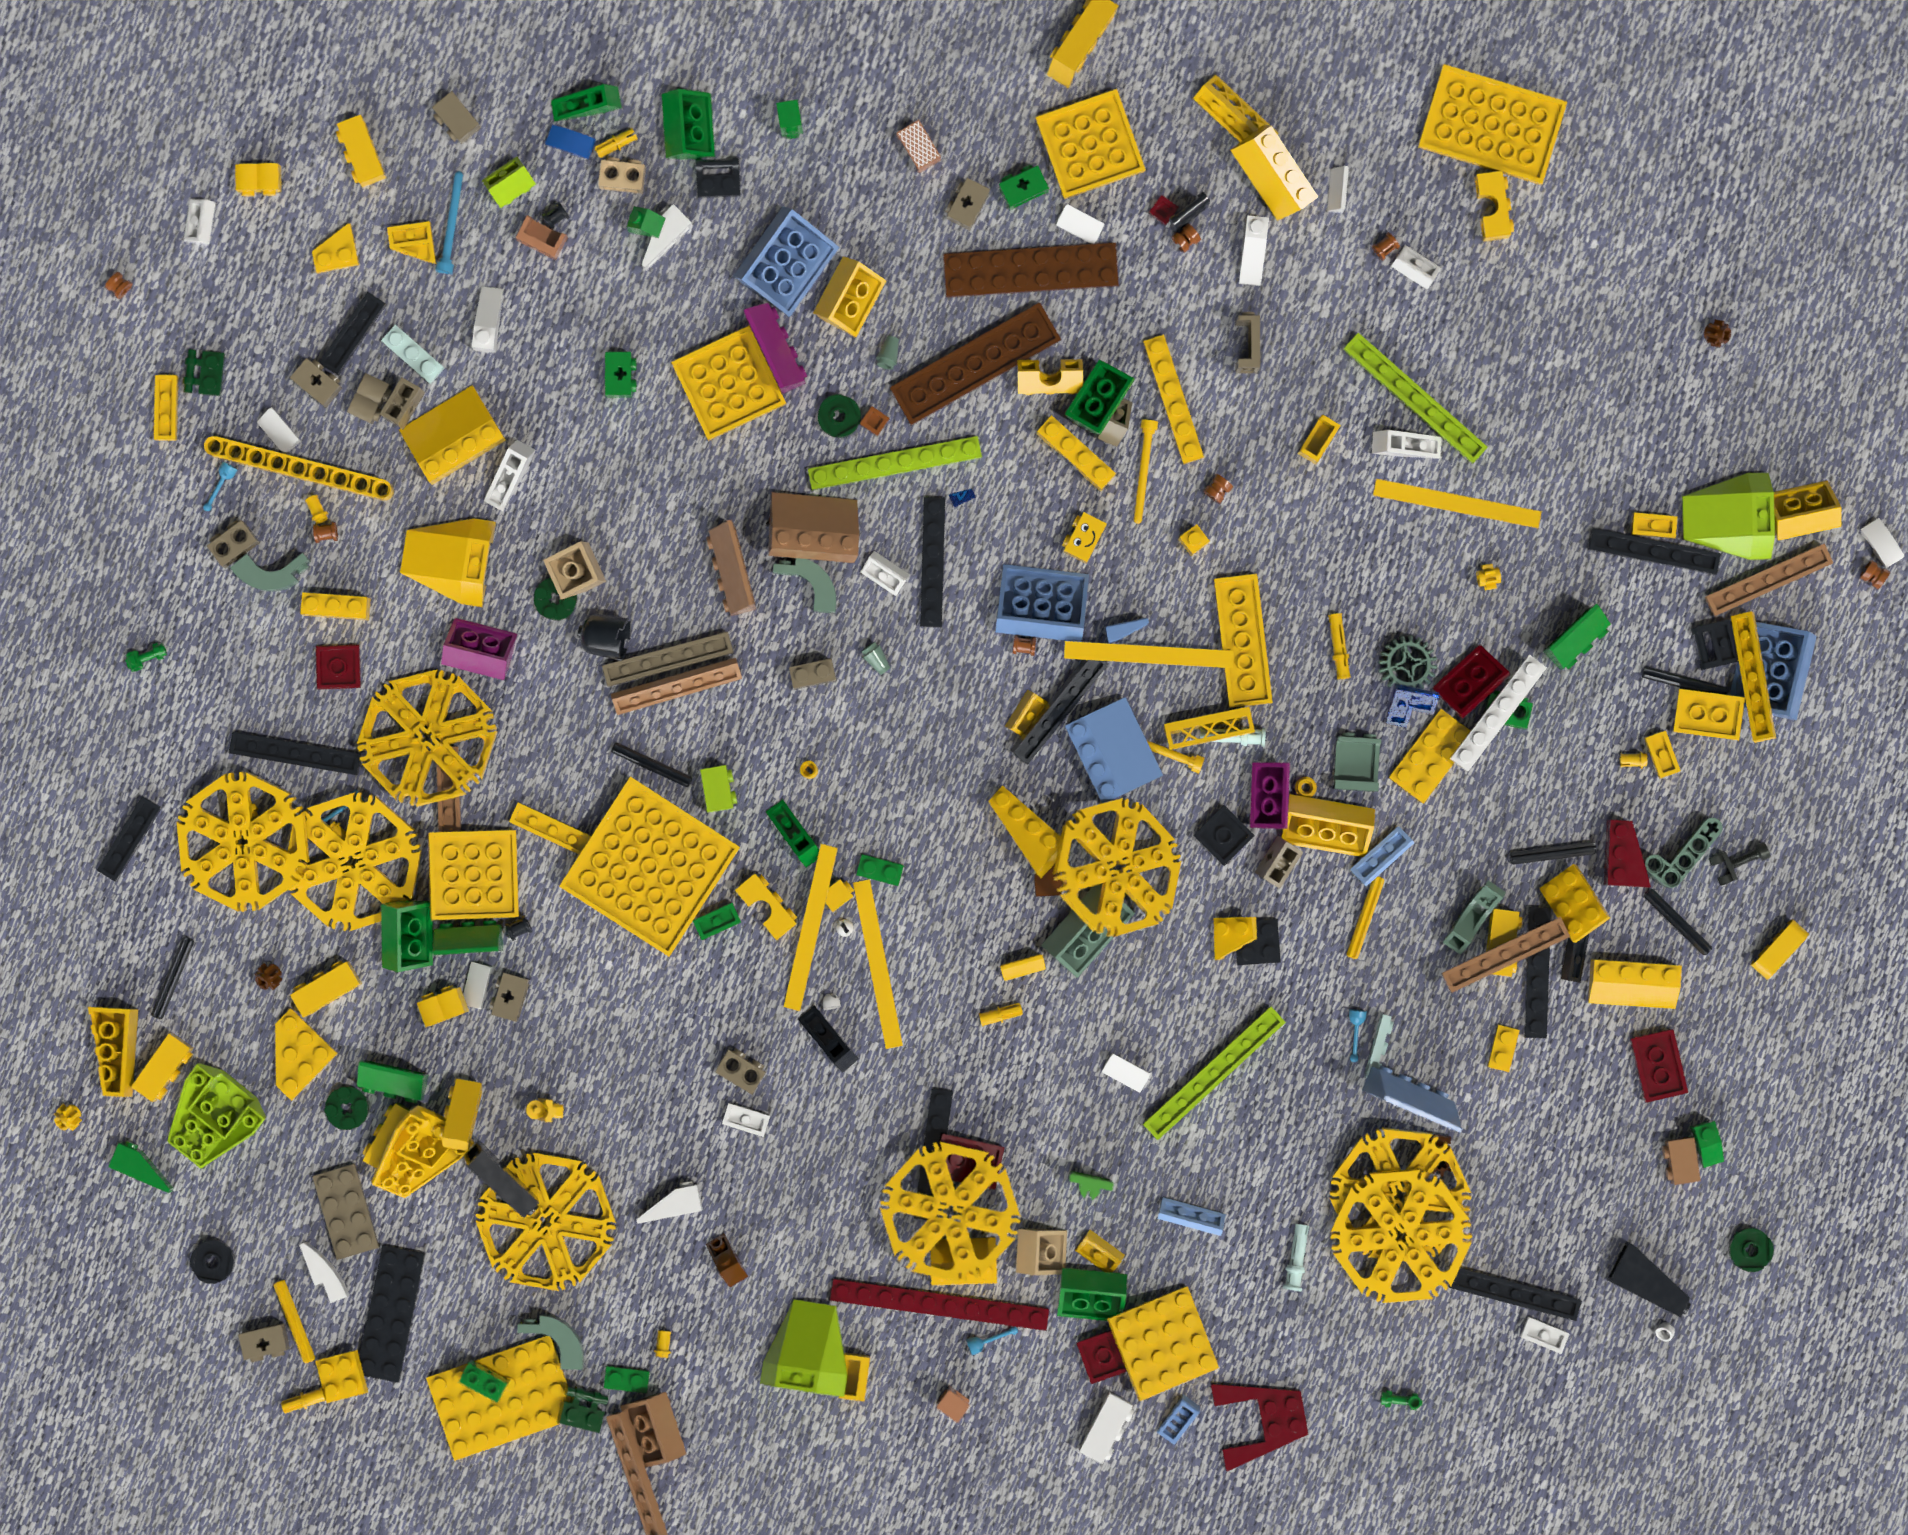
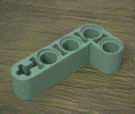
M1716 818L1704 819L1669 862L1659 855L1646 856L1643 860L1647 874L1665 888L1677 887L1721 834L1722 823ZM1707 824H1714L1713 829L1715 831L1708 832L1706 836L1699 834H1704L1708 831L1709 827ZM1696 838L1702 843L1699 851L1695 850L1692 846V842ZM1682 855L1688 859V865L1684 868L1679 865V858ZM1651 858L1655 859L1658 863V867L1654 871L1648 867V862ZM1668 872H1671L1675 877L1672 884H1668L1665 881V875Z

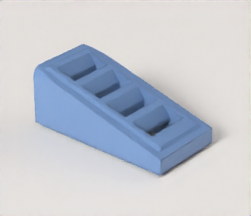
M1143 618L1106 626L1105 632L1108 644H1112L1145 627L1149 620Z
M1183 1394L1161 1424L1157 1433L1175 1445L1200 1413L1201 1407ZM1182 1406H1184V1407H1186L1187 1409H1189L1190 1411H1192L1191 1414H1190L1188 1411H1186L1184 1408H1182ZM1180 1412L1182 1415L1187 1417L1186 1421L1176 1414ZM1172 1419L1181 1424L1182 1427L1179 1428L1171 1422ZM1169 1426L1174 1431H1176L1177 1434L1174 1436L1165 1428Z

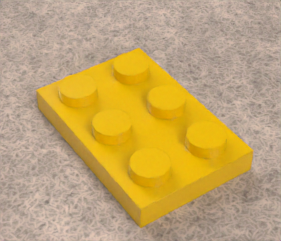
M1679 689L1673 732L1739 740L1745 697Z
M1572 864L1539 888L1557 918L1561 917L1571 940L1575 943L1610 919L1609 914L1576 864Z

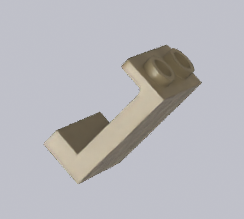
M1242 312V315L1237 317L1235 326L1248 327V359H1238L1235 365V373H1258L1260 369V315H1255V312Z

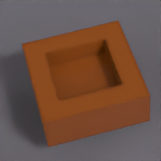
M871 406L860 422V425L878 437L890 418Z

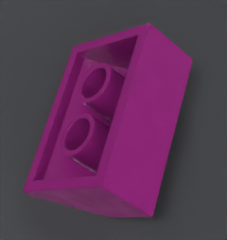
M455 618L443 644L441 664L504 680L510 666L518 634Z
M1252 762L1250 828H1288L1290 763Z

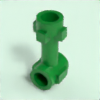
M153 644L152 650L140 655L138 651L127 653L125 655L127 667L131 669V672H136L144 668L143 662L155 657L158 660L164 659V656L167 655L164 644Z
M1386 1390V1392H1381L1380 1404L1389 1408L1391 1404L1409 1405L1411 1410L1416 1411L1422 1406L1423 1400L1418 1397L1417 1393H1412L1409 1396L1392 1395L1391 1390Z

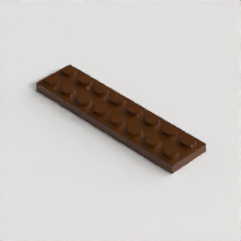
M1116 243L943 254L946 298L1119 286Z
M1039 302L890 387V390L912 426L1017 366V360H1028L1061 341V338Z

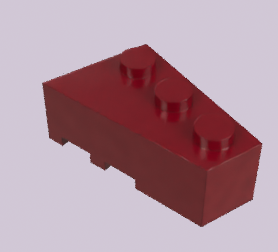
M1606 821L1604 886L1651 887L1633 821Z

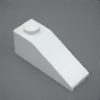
M674 204L671 207L666 206L659 213V215L666 219L659 238L651 237L642 262V266L646 271L693 226L690 220Z
M1247 215L1239 284L1261 286L1269 222L1267 217Z
M481 287L472 340L474 351L496 353L503 289Z
M1394 430L1373 432L1372 454L1440 459L1442 437Z
M516 440L508 448L484 499L486 503L501 511L505 509L526 472L536 451L535 449L519 440Z
M692 1181L680 1183L679 1188H676L637 1219V1224L702 1211L703 1207L698 1184L693 1185Z

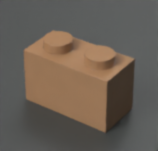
M1685 1137L1665 1140V1146H1662V1153L1664 1159L1668 1160L1669 1167L1665 1168L1667 1180H1671L1673 1185L1701 1181L1694 1138Z

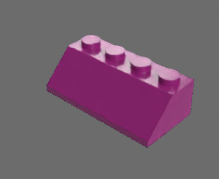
M769 303L745 309L746 319L781 393L784 394L806 384L804 378L807 377L803 366H798L795 361L798 355L793 345L789 347L785 340L789 336L784 326L779 327L777 319L780 317L775 306L770 308Z

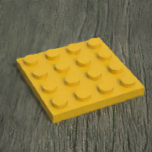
M1117 89L1035 118L1064 199L1146 171Z
M750 326L671 362L708 441L786 405V401Z
M516 830L428 833L431 920L519 917Z
M1188 1286L1107 1318L1138 1401L1145 1400L1219 1368Z

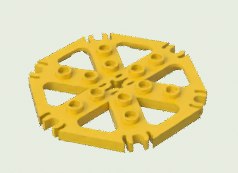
M437 669L388 681L394 689L384 684L383 686L387 690V694L382 696L378 692L375 693L380 702L376 701L372 696L357 741L359 745L357 747L358 751H367V755L360 757V761L367 762L362 763V765L396 801L399 795L398 800L400 803H403L406 796L411 797L409 804L414 806L416 803L417 807L463 796L466 793L461 790L462 786L466 791L470 792L471 789L467 786L470 780L475 781L476 784L480 783L478 778L474 776L475 774L483 779L497 735V731H495L497 726L495 724L487 725V722L495 717L492 713H489L492 710L459 676H457L456 680L454 673L451 674L448 680L443 679L445 674L443 670L439 672L437 678ZM427 683L431 685V690L423 715L421 716L403 697L402 693L408 687ZM456 693H463L477 709L476 714L445 721L453 695ZM381 711L389 713L405 730L404 732L376 739L371 736L376 717ZM420 730L424 734H432L431 739L435 744L434 746L428 741L422 742L424 738ZM473 738H482L484 746L479 761L475 766H469L449 745ZM409 754L400 784H392L379 770L380 762ZM433 759L452 779L453 786L448 790L427 794L424 792L423 787Z
M234 772L222 775L185 802L190 805H183L182 808L188 811V816L179 815L178 819L180 821H176L181 872L186 868H190L183 876L187 877L190 874L194 876V881L189 884L190 886H196L200 883L193 890L236 911H247V903L252 905V911L264 908L300 882L295 879H301L304 876L298 872L299 866L308 868L307 863L310 861L305 811L298 816L296 815V813L302 811L303 807L299 806L296 809L292 807V802L297 799L296 797L286 800L293 793L250 772H239L240 778L237 781L234 778ZM251 787H257L273 795L276 799L273 807L254 820L251 806ZM219 789L224 790L227 795L229 822L201 807L202 801ZM288 823H291L295 826L297 850L295 853H291L266 839ZM191 830H194L220 844L195 861L189 856L187 835ZM242 836L245 840H248V843L244 845V848L242 844L238 843V840L242 839ZM257 862L281 873L283 876L282 883L267 894H261L259 890ZM233 863L236 892L234 896L228 897L212 889L209 886V879Z
M356 792L308 807L307 809L312 812L313 816L309 811L304 810L307 817V838L330 858L309 864L308 868L299 866L298 872L304 876L301 879L295 878L300 882L289 889L292 891L298 888V891L291 893V895L327 927H330V921L333 919L332 929H335L337 922L340 921L344 924L343 931H347L349 922L351 923L350 931L381 921V912L364 918L355 916L360 884L382 904L394 901H409L404 895L412 900L422 850L413 852V850L421 847V844L413 845L410 841L411 838L417 836V833L406 834L415 829L379 797H375L374 805L371 804L374 799L372 794L369 795L367 802L362 801V792L356 795V801L354 800ZM340 806H347L350 809L345 839L321 819L323 812ZM381 813L397 827L398 832L396 836L368 845L373 814ZM292 825L288 851L295 853L297 850L295 826ZM349 856H352L353 859L363 857L362 860L355 864L356 867L354 868L348 864L342 866V864L350 860ZM401 857L406 858L409 862L405 885L398 887L376 865ZM337 879L332 908L329 911H324L307 896V890L310 887Z
M1123 798L1080 809L1072 814L1076 819V823L1074 824L1071 820L1065 822L1066 825H1063L1053 874L1062 873V875L1054 877V881L1059 879L1063 881V887L1058 888L1057 891H1067V893L1059 896L1093 932L1103 933V928L1106 927L1108 937L1119 936L1162 922L1163 918L1159 914L1160 911L1166 915L1173 908L1181 861L1173 862V860L1179 859L1181 855L1172 854V848L1178 845L1176 843L1168 844L1170 841H1175L1171 834L1143 804L1139 805V802H1134L1132 808H1129V799L1123 800ZM1113 810L1116 812V818L1110 842L1093 824L1092 819L1096 814ZM1144 820L1159 835L1160 842L1156 846L1133 852L1138 823ZM1075 838L1096 862L1076 868L1070 867L1068 856L1072 840ZM1126 864V866L1122 867V869H1120L1119 871L1115 869L1111 871L1109 870L1110 868H1113L1116 865ZM1162 866L1167 867L1170 874L1166 893L1159 895L1140 875V872ZM1103 883L1097 914H1092L1078 899V891ZM1125 893L1146 914L1144 919L1129 924H1124L1121 921L1120 915Z
M1382 1127L1385 1136H1382L1381 1130L1376 1129L1378 1135L1376 1139H1371L1369 1134L1366 1133L1365 1136L1368 1143L1366 1144L1361 1136L1332 1175V1178L1336 1177L1341 1180L1331 1179V1184L1339 1186L1337 1191H1330L1331 1196H1339L1338 1198L1330 1197L1338 1215L1351 1185L1358 1192L1355 1188L1356 1181L1360 1186L1367 1184L1365 1179L1351 1178L1348 1175V1169L1360 1153L1367 1152L1370 1154L1377 1172L1401 1170L1390 1143L1395 1138L1416 1140L1420 1142L1421 1149L1405 1170L1420 1168L1417 1177H1420L1421 1172L1426 1170L1424 1178L1427 1180L1440 1161L1448 1162L1457 1181L1455 1188L1449 1190L1465 1212L1470 1211V1206H1464L1462 1201L1465 1199L1471 1200V1195L1462 1193H1471V1190L1451 1146L1446 1152H1443L1446 1150L1448 1143L1444 1142L1442 1146H1436L1437 1135L1433 1136L1431 1142H1429L1430 1137L1433 1135V1133ZM1407 1180L1384 1182L1381 1185V1189L1399 1213L1403 1202L1400 1198L1394 1197L1397 1195L1395 1185H1397L1401 1192L1407 1193L1404 1195V1202L1412 1185ZM1434 1195L1426 1210L1450 1212L1454 1218V1212L1441 1195ZM1371 1214L1362 1227L1380 1225ZM1347 1217L1345 1226L1348 1229L1355 1228L1352 1226L1349 1217ZM1446 1244L1426 1245L1423 1247L1431 1253L1432 1257H1435L1433 1247L1440 1254ZM1382 1249L1372 1250L1368 1257L1378 1258ZM1369 1250L1363 1251V1254H1368Z
M935 1142L933 1143L935 1147L934 1152L928 1153L926 1147L923 1146L922 1151L925 1156L922 1157L918 1149L888 1181L885 1186L893 1188V1191L883 1189V1193L889 1194L890 1200L887 1202L880 1201V1204L884 1206L889 1205V1208L883 1209L880 1207L894 1255L900 1250L903 1251L897 1260L900 1261L903 1257L910 1259L909 1264L906 1266L907 1269L911 1268L913 1263H917L915 1268L911 1270L912 1272L961 1282L958 1274L962 1273V1279L965 1282L967 1281L966 1273L968 1271H972L975 1278H978L976 1270L978 1267L982 1276L1016 1239L1007 1234L1008 1232L1013 1235L1018 1233V1231L1012 1230L1010 1225L1013 1222L1020 1223L1018 1218H1011V1215L1020 1216L1006 1168L998 1174L997 1171L1002 1168L1003 1164L1000 1163L997 1167H992L990 1164L994 1158L993 1155L986 1162L984 1158L989 1154L988 1152L940 1142L942 1151H939L938 1144ZM950 1154L973 1158L976 1161V1168L956 1190L954 1189L946 1163V1158ZM920 1164L925 1167L933 1196L906 1191L901 1188V1180L915 1165ZM999 1182L1002 1185L1008 1206L1005 1211L1000 1212L973 1206L972 1204L991 1183ZM949 1206H954L953 1210L957 1211V1213H962V1215L956 1214L952 1215L951 1218H947V1214L938 1209H948ZM902 1212L929 1218L908 1242H901L899 1240L893 1222V1215L895 1213ZM967 1227L995 1233L1000 1237L999 1244L985 1259L981 1260L975 1256ZM946 1234L954 1260V1267L951 1270H944L927 1266L924 1262L925 1255Z
M532 1152L535 1161H532V1155L528 1153L526 1154L528 1158L526 1164L521 1163L520 1158L517 1157L515 1158L517 1168L513 1160L506 1167L537 1196L539 1201L537 1210L532 1215H527L523 1218L508 1203L498 1201L496 1192L489 1187L480 1197V1199L487 1200L488 1203L478 1202V1206L485 1208V1213L476 1214L477 1218H484L485 1221H475L492 1268H494L497 1262H500L495 1272H499L501 1268L507 1270V1275L504 1277L505 1280L514 1274L510 1283L560 1291L557 1282H560V1288L565 1290V1280H571L572 1285L576 1286L577 1281L574 1275L577 1276L580 1283L611 1247L612 1244L605 1243L604 1240L614 1241V1237L607 1235V1230H615L616 1226L612 1224L607 1225V1222H617L600 1175H598L595 1181H592L591 1179L595 1177L597 1172L593 1171L591 1175L585 1174L584 1170L588 1166L587 1163L582 1165L579 1170L578 1166L582 1162L580 1160ZM543 1164L563 1166L570 1170L569 1178L551 1199L540 1172ZM592 1189L596 1192L603 1210L601 1218L594 1219L567 1214L587 1190ZM553 1212L554 1214L551 1216V1219L549 1221L551 1223V1226L549 1227L548 1225H546L545 1227H542L539 1231L538 1229L541 1227V1224L543 1222L541 1220V1217L543 1216L544 1218H546L547 1216H550ZM493 1224L525 1229L505 1253H499L496 1250L490 1233V1227ZM564 1236L594 1241L596 1243V1251L583 1266L577 1267L573 1264ZM541 1244L552 1271V1276L548 1279L527 1276L522 1271L523 1265Z
M1420 1168L1369 1173L1374 1180L1372 1182L1369 1176L1365 1175L1364 1179L1367 1184L1360 1186L1356 1181L1355 1188L1358 1192L1351 1185L1331 1228V1232L1337 1231L1330 1234L1331 1239L1337 1238L1340 1241L1339 1244L1332 1245V1250L1341 1249V1251H1333L1334 1256L1362 1294L1367 1286L1366 1297H1369L1372 1291L1378 1293L1376 1297L1377 1302L1381 1300L1382 1294H1385L1382 1303L1433 1299L1429 1290L1432 1291L1434 1296H1439L1436 1287L1441 1285L1445 1290H1448L1444 1280L1450 1286L1452 1285L1472 1243V1240H1463V1238H1472V1233L1463 1232L1465 1227H1471V1222L1464 1221L1470 1220L1469 1216L1441 1178L1437 1185H1434L1437 1181V1175L1434 1174L1432 1180L1429 1181L1424 1178L1426 1170L1421 1172L1420 1177H1417ZM1407 1180L1411 1183L1412 1187L1398 1213L1382 1191L1381 1185L1389 1181ZM1434 1195H1441L1454 1212L1452 1220L1421 1222ZM1355 1202H1362L1380 1226L1348 1229L1345 1226V1221ZM1397 1230L1401 1233H1407L1405 1235L1407 1244L1402 1239H1396ZM1452 1243L1457 1246L1458 1251L1450 1268L1447 1271H1441L1423 1246ZM1382 1249L1368 1278L1361 1277L1348 1259L1351 1252ZM1403 1258L1422 1284L1418 1291L1394 1292L1391 1289V1284Z

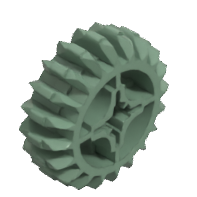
M1412 635L1408 636L1407 642H1405L1404 636H1400V643L1393 639L1391 642L1394 647L1386 644L1385 648L1389 652L1382 651L1380 653L1386 659L1378 661V664L1385 665V668L1379 669V673L1386 671L1387 675L1383 676L1382 680L1385 681L1388 678L1391 680L1387 685L1388 687L1393 686L1395 683L1396 692L1403 687V694H1407L1408 687H1410L1411 692L1416 693V686L1423 690L1424 685L1422 682L1427 685L1431 683L1427 676L1435 677V674L1430 672V669H1437V665H1431V662L1437 660V657H1429V654L1434 650L1433 648L1428 651L1424 649L1428 646V642L1423 643L1422 646L1419 645L1420 637L1414 643ZM1407 647L1418 650L1423 658H1413ZM1401 648V661L1391 665L1392 655L1397 649ZM1406 659H1409V662L1412 661V663L1418 662L1410 667V671L1406 670L1407 667H1397L1405 663ZM1425 664L1423 675L1415 681V668ZM1392 671H1403L1408 682L1399 680Z

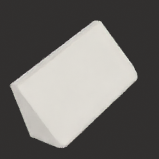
M1348 166L1331 169L1327 211L1342 213L1345 209Z
M190 199L184 235L185 242L209 245L215 202L207 199Z
M1066 204L1056 226L1091 244L1096 243L1105 225L1101 221Z
M1406 245L1391 266L1427 290L1441 270L1439 266Z
M272 407L257 421L259 426L283 454H287L301 442Z
M875 551L870 555L860 573L895 596L910 576V574Z
M471 962L463 993L467 1006L477 1009L483 1008L492 966Z
M1111 1053L1102 1070V1073L1139 1093L1151 1075Z

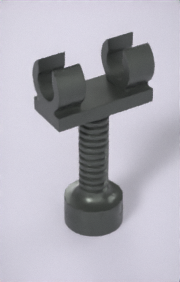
M1764 842L1755 845L1756 849L1732 861L1729 860L1726 852L1709 858L1711 866L1724 861L1729 874L1717 878L1720 886L1738 879L1734 871L1735 868L1757 858H1760L1762 861L1771 858Z

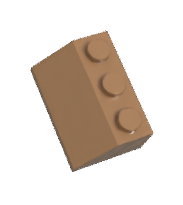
M666 1392L654 1394L620 1406L622 1411H626L630 1420V1425L645 1467L668 1463L686 1455L684 1443Z

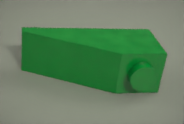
M607 84L551 100L554 122L602 114L622 108L618 87Z
M782 799L766 811V814L803 865L807 868L818 859L820 849L785 801Z
M126 1140L125 1143H118L108 1166L109 1168L166 1193L173 1191V1186L148 1156L138 1149V1144Z

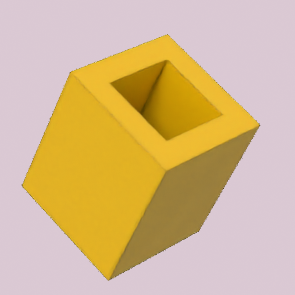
M1197 524L1178 539L1190 556H1193L1210 542Z
M840 879L829 887L825 903L834 912L854 897L851 893L855 890L847 880L843 883Z

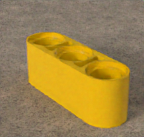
M1794 919L1787 923L1788 926L1784 930L1781 929L1773 938V943L1770 946L1767 945L1758 955L1759 958L1750 964L1766 980L1778 971L1809 936V933Z

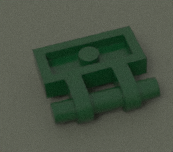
M188 349V355L184 362L186 374L182 381V384H184L183 393L192 394L194 385L199 386V395L221 397L225 353L203 351L202 359H196L197 351ZM195 366L201 367L200 379L194 378Z
M577 1386L574 1388L566 1387L565 1395L571 1396L570 1403L561 1402L557 1423L600 1433L605 1412L597 1410L598 1404L606 1405L608 1403V1396L601 1395L597 1391H584L583 1388ZM580 1399L589 1401L588 1407L580 1406Z

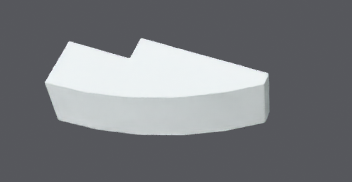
M307 1241L299 1244L314 1286L320 1283L324 1284L330 1303L348 1297L350 1294L331 1262Z

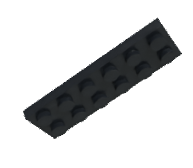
M382 1245L359 1357L364 1376L400 1383L426 1253Z

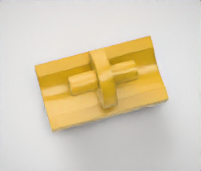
M538 1098V1101H530L526 1105L525 1110L527 1116L531 1119L552 1122V1118H563L564 1106L553 1103V1100Z

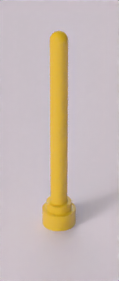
M1141 420L1140 429H1142L1144 437L1134 512V522L1136 524H1140L1143 518L1152 435L1158 429V421Z
M1147 740L1152 752L1187 764L1191 771L1200 773L1205 757L1200 755H1192L1190 757Z

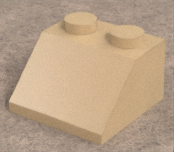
M580 541L543 560L560 599L589 591L606 582L589 542Z
M1018 1229L1016 1273L1029 1275L1061 1274L1062 1268H1066L1067 1230Z

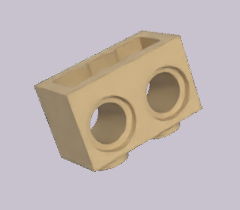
M608 157L607 160H601L598 186L604 190L643 194L646 167L638 160H628L627 163L620 162L618 158ZM610 169L617 170L616 177H606L607 171ZM632 171L639 173V177L634 181L627 178L628 174Z

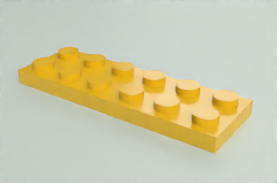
M1257 574L1214 579L1221 646L1222 650L1234 651L1233 668H1224L1229 708L1271 704L1273 701Z

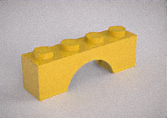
M1052 415L1037 431V435L1073 464L1100 492L1115 477L1116 473Z

